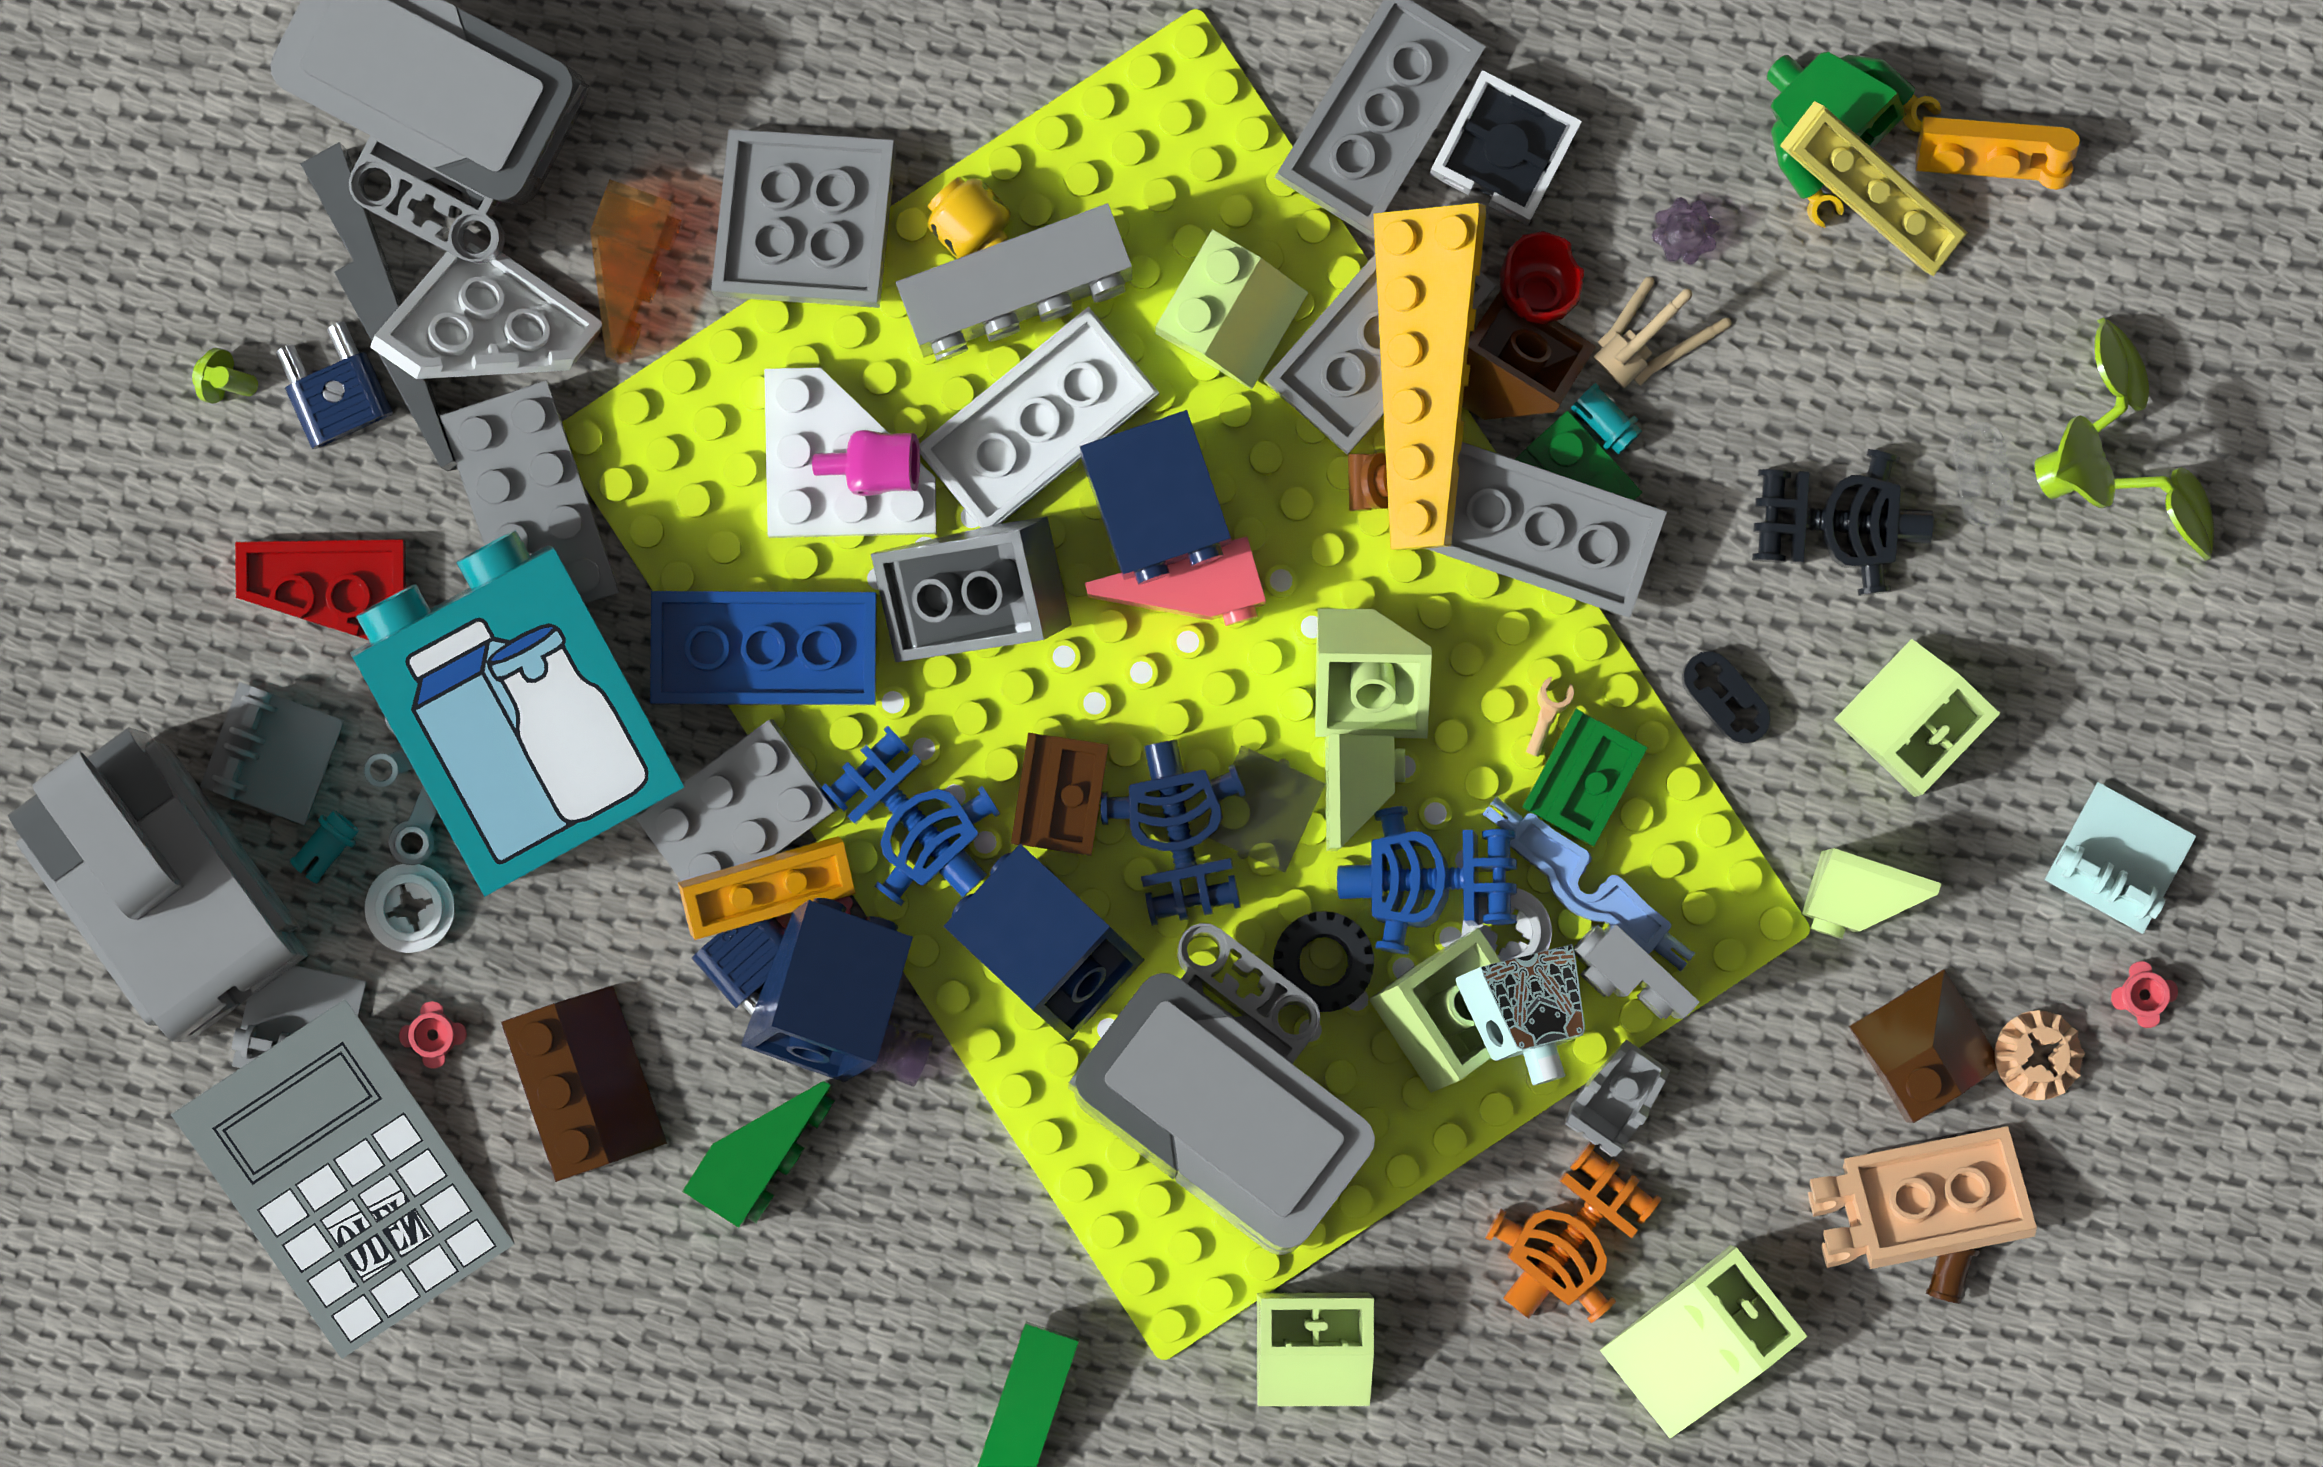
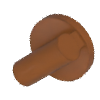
M1349 454V511H1371L1372 509L1388 508L1386 454Z

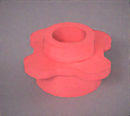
M2139 961L2129 967V977L2123 986L2112 991L2111 1002L2116 1009H2126L2137 1018L2139 1026L2152 1028L2160 1022L2159 1014L2164 1011L2168 1003L2176 1000L2178 987L2174 981L2164 980L2161 976L2153 973L2149 963ZM2143 989L2148 990L2150 994L2147 1000H2142L2139 996L2140 991Z
M430 1001L421 1006V1015L411 1025H405L401 1028L399 1040L404 1047H412L416 1053L421 1055L423 1064L426 1067L435 1069L444 1065L445 1055L454 1045H461L465 1042L467 1031L463 1024L453 1023L444 1014L443 1006L440 1003ZM432 1029L438 1032V1038L434 1041L428 1038V1032Z

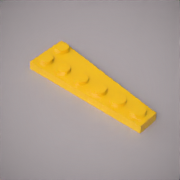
M1480 203L1373 213L1391 550L1450 547L1452 544L1459 477L1457 461L1462 448L1464 421L1461 420L1464 386H1468L1470 365H1467L1470 331L1474 332L1476 309L1472 308L1475 278L1480 276L1486 219V205Z

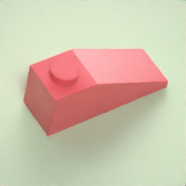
M1247 536L1232 540L1231 544L1221 547L1224 556L1211 562L1192 567L1188 558L1167 565L1170 574L1152 582L1138 585L1136 577L1124 580L1122 574L1118 573L1085 583L1089 598L1207 620L1223 617L1225 626L1257 618L1256 607L1266 604Z

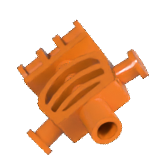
M1591 1142L1586 1145L1570 1166L1573 1171L1580 1168L1595 1180L1589 1189H1586L1566 1172L1558 1180L1585 1201L1584 1207H1581V1211L1577 1212L1576 1216L1573 1217L1567 1213L1542 1209L1532 1213L1522 1227L1505 1218L1506 1211L1500 1209L1485 1236V1239L1489 1241L1495 1237L1512 1246L1508 1253V1258L1522 1268L1524 1272L1503 1299L1528 1319L1550 1292L1567 1305H1571L1578 1299L1590 1313L1587 1317L1590 1323H1593L1616 1303V1300L1613 1297L1606 1299L1594 1285L1606 1271L1607 1257L1598 1237L1592 1232L1593 1228L1596 1227L1597 1223H1600V1219L1605 1217L1628 1237L1633 1238L1638 1229L1616 1213V1211L1622 1204H1625L1638 1215L1636 1221L1642 1224L1662 1200L1658 1195L1652 1198L1639 1188L1637 1184L1640 1180L1636 1176L1632 1175L1625 1183L1614 1173L1620 1164L1615 1159H1612L1609 1163L1593 1151L1596 1145ZM1605 1184H1608L1618 1192L1608 1205L1596 1197ZM1547 1219L1560 1220L1569 1224L1563 1230V1233L1560 1234V1237L1544 1230L1534 1229L1537 1224ZM1528 1238H1537L1553 1243V1246L1549 1247V1251H1546V1254L1538 1249L1524 1245ZM1586 1239L1590 1242L1596 1256L1591 1272H1589L1585 1261L1577 1251L1579 1245H1582V1241ZM1527 1256L1539 1259V1264L1534 1265L1526 1259ZM1569 1258L1572 1259L1577 1267L1582 1280L1576 1286L1569 1273L1563 1268ZM1559 1275L1565 1286L1561 1287L1556 1283L1554 1276Z

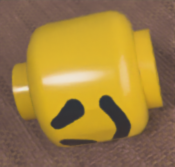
M957 177L945 186L927 206L932 211L928 220L930 231L957 259L1009 239L1003 230L1009 223L1011 212L981 179L973 178L965 182L961 177Z

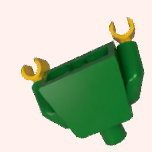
M1823 52L1804 69L1792 57L1784 55L1775 61L1767 73V81L1781 92L1770 106L1776 118V122L1771 130V136L1778 165L1799 197L1802 199L1808 198L1810 201L1807 207L1810 221L1823 228H1826V226L1817 215L1819 204L1825 200L1830 201L1836 212L1842 216L1844 212L1842 202L1833 195L1824 194L1821 189L1824 184L1780 147L1781 143L1814 101L1825 106L1872 149L1902 119L1909 129L1920 132L1922 122L1916 114L1918 105L1925 106L1934 115L1941 113V105L1937 99L1931 96L1918 98L1914 95L1915 87L1890 64L1880 58L1849 54L1839 58L1830 52Z

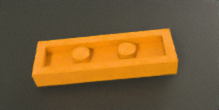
M839 836L678 882L690 935L694 940L791 913L806 901H814L815 898L836 900L856 894L844 842Z

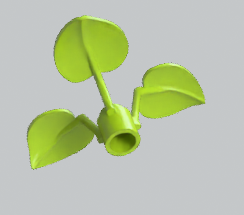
M2104 317L2097 320L2100 325L2095 335V360L2103 382L2109 391L2116 396L2115 405L2093 424L2082 415L2073 417L2066 426L2058 450L2036 459L2035 474L2044 494L2050 499H2056L2076 491L2089 503L2098 508H2106L2112 505L2115 489L2161 488L2167 493L2165 499L2166 510L2177 531L2205 561L2212 559L2211 553L2214 543L2213 514L2203 486L2189 470L2183 467L2174 469L2171 479L2167 476L2114 479L2113 471L2106 460L2098 433L2125 413L2129 405L2135 411H2141L2146 408L2149 398V381L2142 358L2131 340L2115 324Z

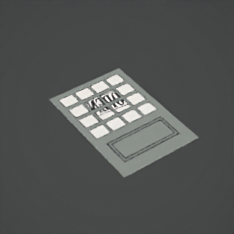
M346 999L171 1114L341 1359L514 1245L506 1230Z

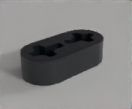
M1711 651L1700 652L1689 659L1682 672L1683 687L1720 732L1730 741L1741 745L1750 744L1762 738L1770 725V711L1762 698L1733 665L1721 654ZM1701 662L1707 668L1714 664L1719 666L1722 672L1716 679L1727 692L1722 698L1709 686L1701 690L1696 688L1693 682L1699 675L1694 668L1698 663ZM1732 698L1742 709H1747L1751 706L1756 708L1759 713L1753 720L1758 727L1756 731L1752 734L1745 728L1738 732L1734 731L1730 724L1736 717L1725 702Z

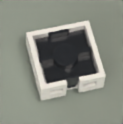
M1482 70L1429 175L1467 195L1475 187L1492 196L1488 206L1528 226L1582 121Z

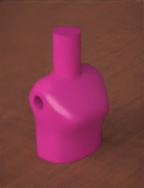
M869 430L856 431L850 436L847 452L815 453L812 458L813 474L815 476L846 475L848 489L853 494L859 496L879 495L891 491H917L920 476L919 440L914 432L888 434Z

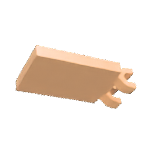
M2008 1126L1845 1158L1843 1164L1845 1175L1810 1179L1812 1192H1808L1813 1217L1835 1212L1845 1206L1850 1227L1824 1230L1825 1243H1822L1821 1248L1827 1268L1846 1264L1866 1254L1870 1269L2035 1237L2037 1230Z

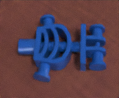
M886 726L883 730L887 734L871 749L865 745L860 750L867 759L857 769H854L849 762L845 763L842 766L845 773L830 787L825 783L821 788L843 811L848 808L845 803L860 789L868 795L848 815L854 824L859 823L880 802L884 803L885 807H888V810L892 812L880 843L883 855L896 867L883 884L877 882L874 887L902 906L905 901L901 899V896L913 880L921 886H925L940 873L963 898L987 876L982 868L964 850L979 836V832L974 824L991 813L997 817L1000 815V812L983 786L978 788L979 795L962 806L950 792L940 789L917 794L910 799L907 798L906 794L899 790L898 785L914 772L922 762L913 754L893 773L886 765L902 750L907 754L910 749L889 726ZM875 768L886 778L876 790L864 779ZM935 799L946 802L951 806V808L939 810L927 817L916 807L921 803ZM953 817H959L962 824L946 829L943 832L937 831V827L933 826L935 823ZM900 822L907 828L909 834L903 842L897 857L891 840L896 826ZM961 834L953 844L949 843L948 839ZM916 840H919V844H922L924 849L912 869L907 865ZM930 856L934 857L935 860L925 869L924 867Z
M1389 807L1374 813L1375 820L1382 823L1384 837L1374 839L1371 842V864L1339 865L1337 869V890L1340 899L1372 898V916L1378 922L1385 923L1382 941H1377L1375 947L1381 951L1409 954L1410 947L1404 945L1407 927H1428L1436 922L1448 901L1449 889H1463L1464 921L1468 926H1479V897H1488V914L1483 915V923L1505 925L1517 922V915L1511 914V896L1517 894V884L1506 883V871L1517 869V860L1510 858V840L1516 838L1514 830L1491 829L1482 831V839L1487 840L1488 858H1478V835L1474 830H1463V867L1448 868L1447 861L1433 838L1422 832L1411 831L1406 833L1403 817L1408 815L1407 807ZM1414 846H1422L1430 850L1435 860L1436 867L1434 869L1423 867L1421 858ZM1395 850H1405L1411 870L1409 868L1406 870L1402 868ZM1387 860L1390 865V870H1387ZM1478 872H1493V883H1479ZM1434 889L1435 894L1430 904L1419 912L1425 891ZM1404 891H1410L1406 904L1401 912H1398L1403 900Z

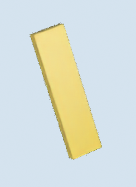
M1816 101L1812 103L1780 145L1918 267L1933 277L1968 233L1825 106Z

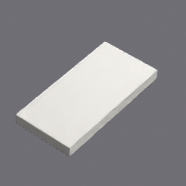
M1088 306L919 444L920 455L980 528L1001 524L1080 460L1079 446L1108 437L1155 399L1159 392Z

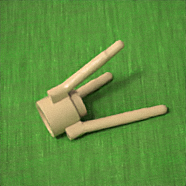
M1648 276L1633 294L1612 328L1598 341L1602 349L1594 356V359L1622 388L1625 389L1633 380L1641 386L1658 370L1731 327L1732 321L1729 318H1723L1658 357L1646 362L1653 353L1645 344L1692 297V291L1684 289L1637 335L1629 330L1621 336L1654 285V279Z

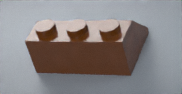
M613 985L553 1003L501 1022L555 1182L668 1144Z

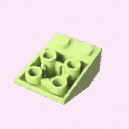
M1730 1245L1602 1347L1600 1351L1667 1436L1672 1438L1763 1373L1808 1336L1739 1249Z

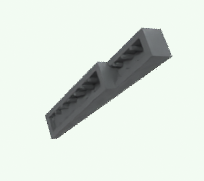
M338 142L300 164L353 259V262L336 270L334 273L371 341H373L374 335L402 302L369 210L358 204L350 193L349 179L353 165L347 149ZM379 354L440 467L447 472L456 468L457 464L440 418L441 412L429 378L416 379Z

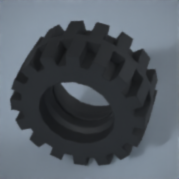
M1319 911L1297 918L1282 932L1274 949L1273 969L1311 997L1317 1004L1319 1012H1333L1351 1005L1365 992L1373 975L1374 953L1367 935L1353 920L1335 912ZM1316 938H1330L1337 941L1347 954L1348 966L1344 976L1330 986H1319L1311 983L1304 977L1300 969L1299 958L1302 949Z

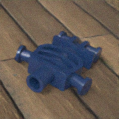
M1177 739L1144 746L1151 780L1131 784L1129 786V796L1109 797L1108 791H1102L1101 821L1102 825H1109V819H1130L1132 836L1141 845L1173 853L1175 870L1141 876L1143 887L1170 881L1172 883L1173 893L1153 897L1152 892L1145 893L1151 925H1158V919L1175 915L1179 916L1180 921L1189 919L1187 908L1202 905L1205 916L1213 914L1214 907L1234 904L1235 909L1241 908L1235 875L1228 876L1229 882L1209 886L1206 874L1233 869L1232 858L1198 865L1195 861V851L1193 850L1194 846L1204 842L1220 828L1223 813L1219 800L1238 792L1240 797L1247 795L1235 764L1228 766L1230 772L1210 780L1206 770L1184 773ZM1194 784V786L1184 792L1181 790L1182 785ZM1159 790L1161 793L1160 797L1147 796L1148 792ZM1204 790L1207 798L1199 806L1186 813L1184 801L1193 798ZM1140 803L1162 806L1165 817H1153L1141 813ZM1211 808L1212 814L1209 826L1197 836L1192 837L1188 822L1202 816ZM1141 823L1167 827L1166 830L1168 831L1170 842L1164 843L1149 838L1142 829ZM1196 876L1199 893L1184 895L1181 879Z

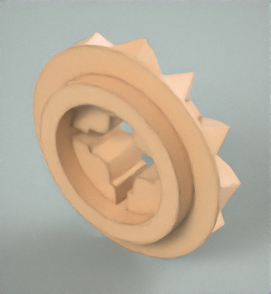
M2041 1010L2025 1012L2010 1020L2000 1032L1995 1045V1064L2002 1081L2014 1093L2032 1100L2051 1099L2066 1093L2074 1081L2081 1076L2080 1068L2085 1052L2081 1048L2078 1030L2065 1021L2062 1015ZM2031 1040H2035L2040 1046L2058 1042L2059 1045L2048 1056V1061L2051 1065L2049 1067L2050 1070H2046L2043 1065L2022 1068V1065L2028 1062L2027 1058L2034 1053L2030 1045L2032 1043Z

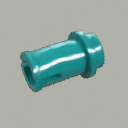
M1597 383L1593 384L1571 406V409L1577 412L1606 441L1603 447L1606 450L1612 448L1618 455L1642 433V430L1635 424L1638 418L1635 415L1629 418L1600 389Z
M335 810L328 817L320 816L318 819L321 824L296 856L292 857L289 861L301 873L315 856H318L307 870L305 876L316 884L320 882L321 877L347 846L353 848L356 845V841L353 838L359 832L358 828Z

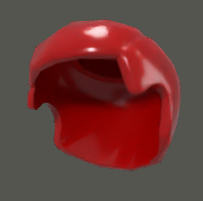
M1541 231L1523 235L1509 248L1500 270V289L1506 303L1517 316L1523 317L1529 322L1545 324L1563 319L1578 305L1583 287L1584 269L1577 264L1572 255V245L1565 238Z

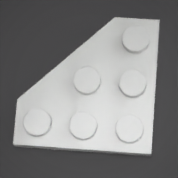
M465 230L463 236L464 245L471 253H481L490 245L470 230ZM446 252L374 335L370 347L416 379L568 371L599 336L604 323L502 252L496 259L481 264L463 260Z
M821 368L764 369L767 525L769 538L937 534L936 480L921 463L917 491H891L879 495L859 496L853 494L848 489L846 475L815 476L812 470V458L815 453L847 452L850 436L856 431L888 432Z

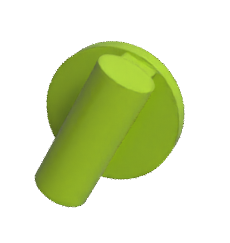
M212 348L196 362L192 373V381L198 398L211 404L221 401L225 391L244 396L254 395L258 389V380L254 375L234 370L232 354L221 348Z

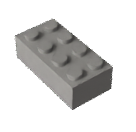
M1107 203L896 281V285L923 358L934 354L937 361H942L966 352L968 350L967 341L987 334L989 342L997 341L1021 330L1019 326L1020 321L1037 315L1040 316L1042 322L1051 321L1073 311L1071 305L1074 301L1092 295L1094 303H1098L1126 291L1124 288L1125 282L1132 280V265L1110 206Z

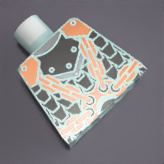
M1572 944L1482 966L1455 978L1460 993L1492 1059L1499 1061L1524 1055L1533 1086L1565 1077L1557 1046L1583 1036L1585 1031L1575 952Z

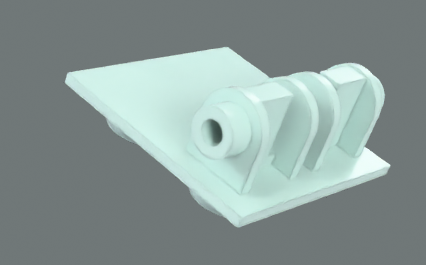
M2097 782L2044 880L2143 934L2152 918L2155 919L2162 910L2166 901L2163 896L2196 836Z

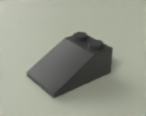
M1047 516L996 524L881 550L871 554L895 662L1041 641L1072 625Z

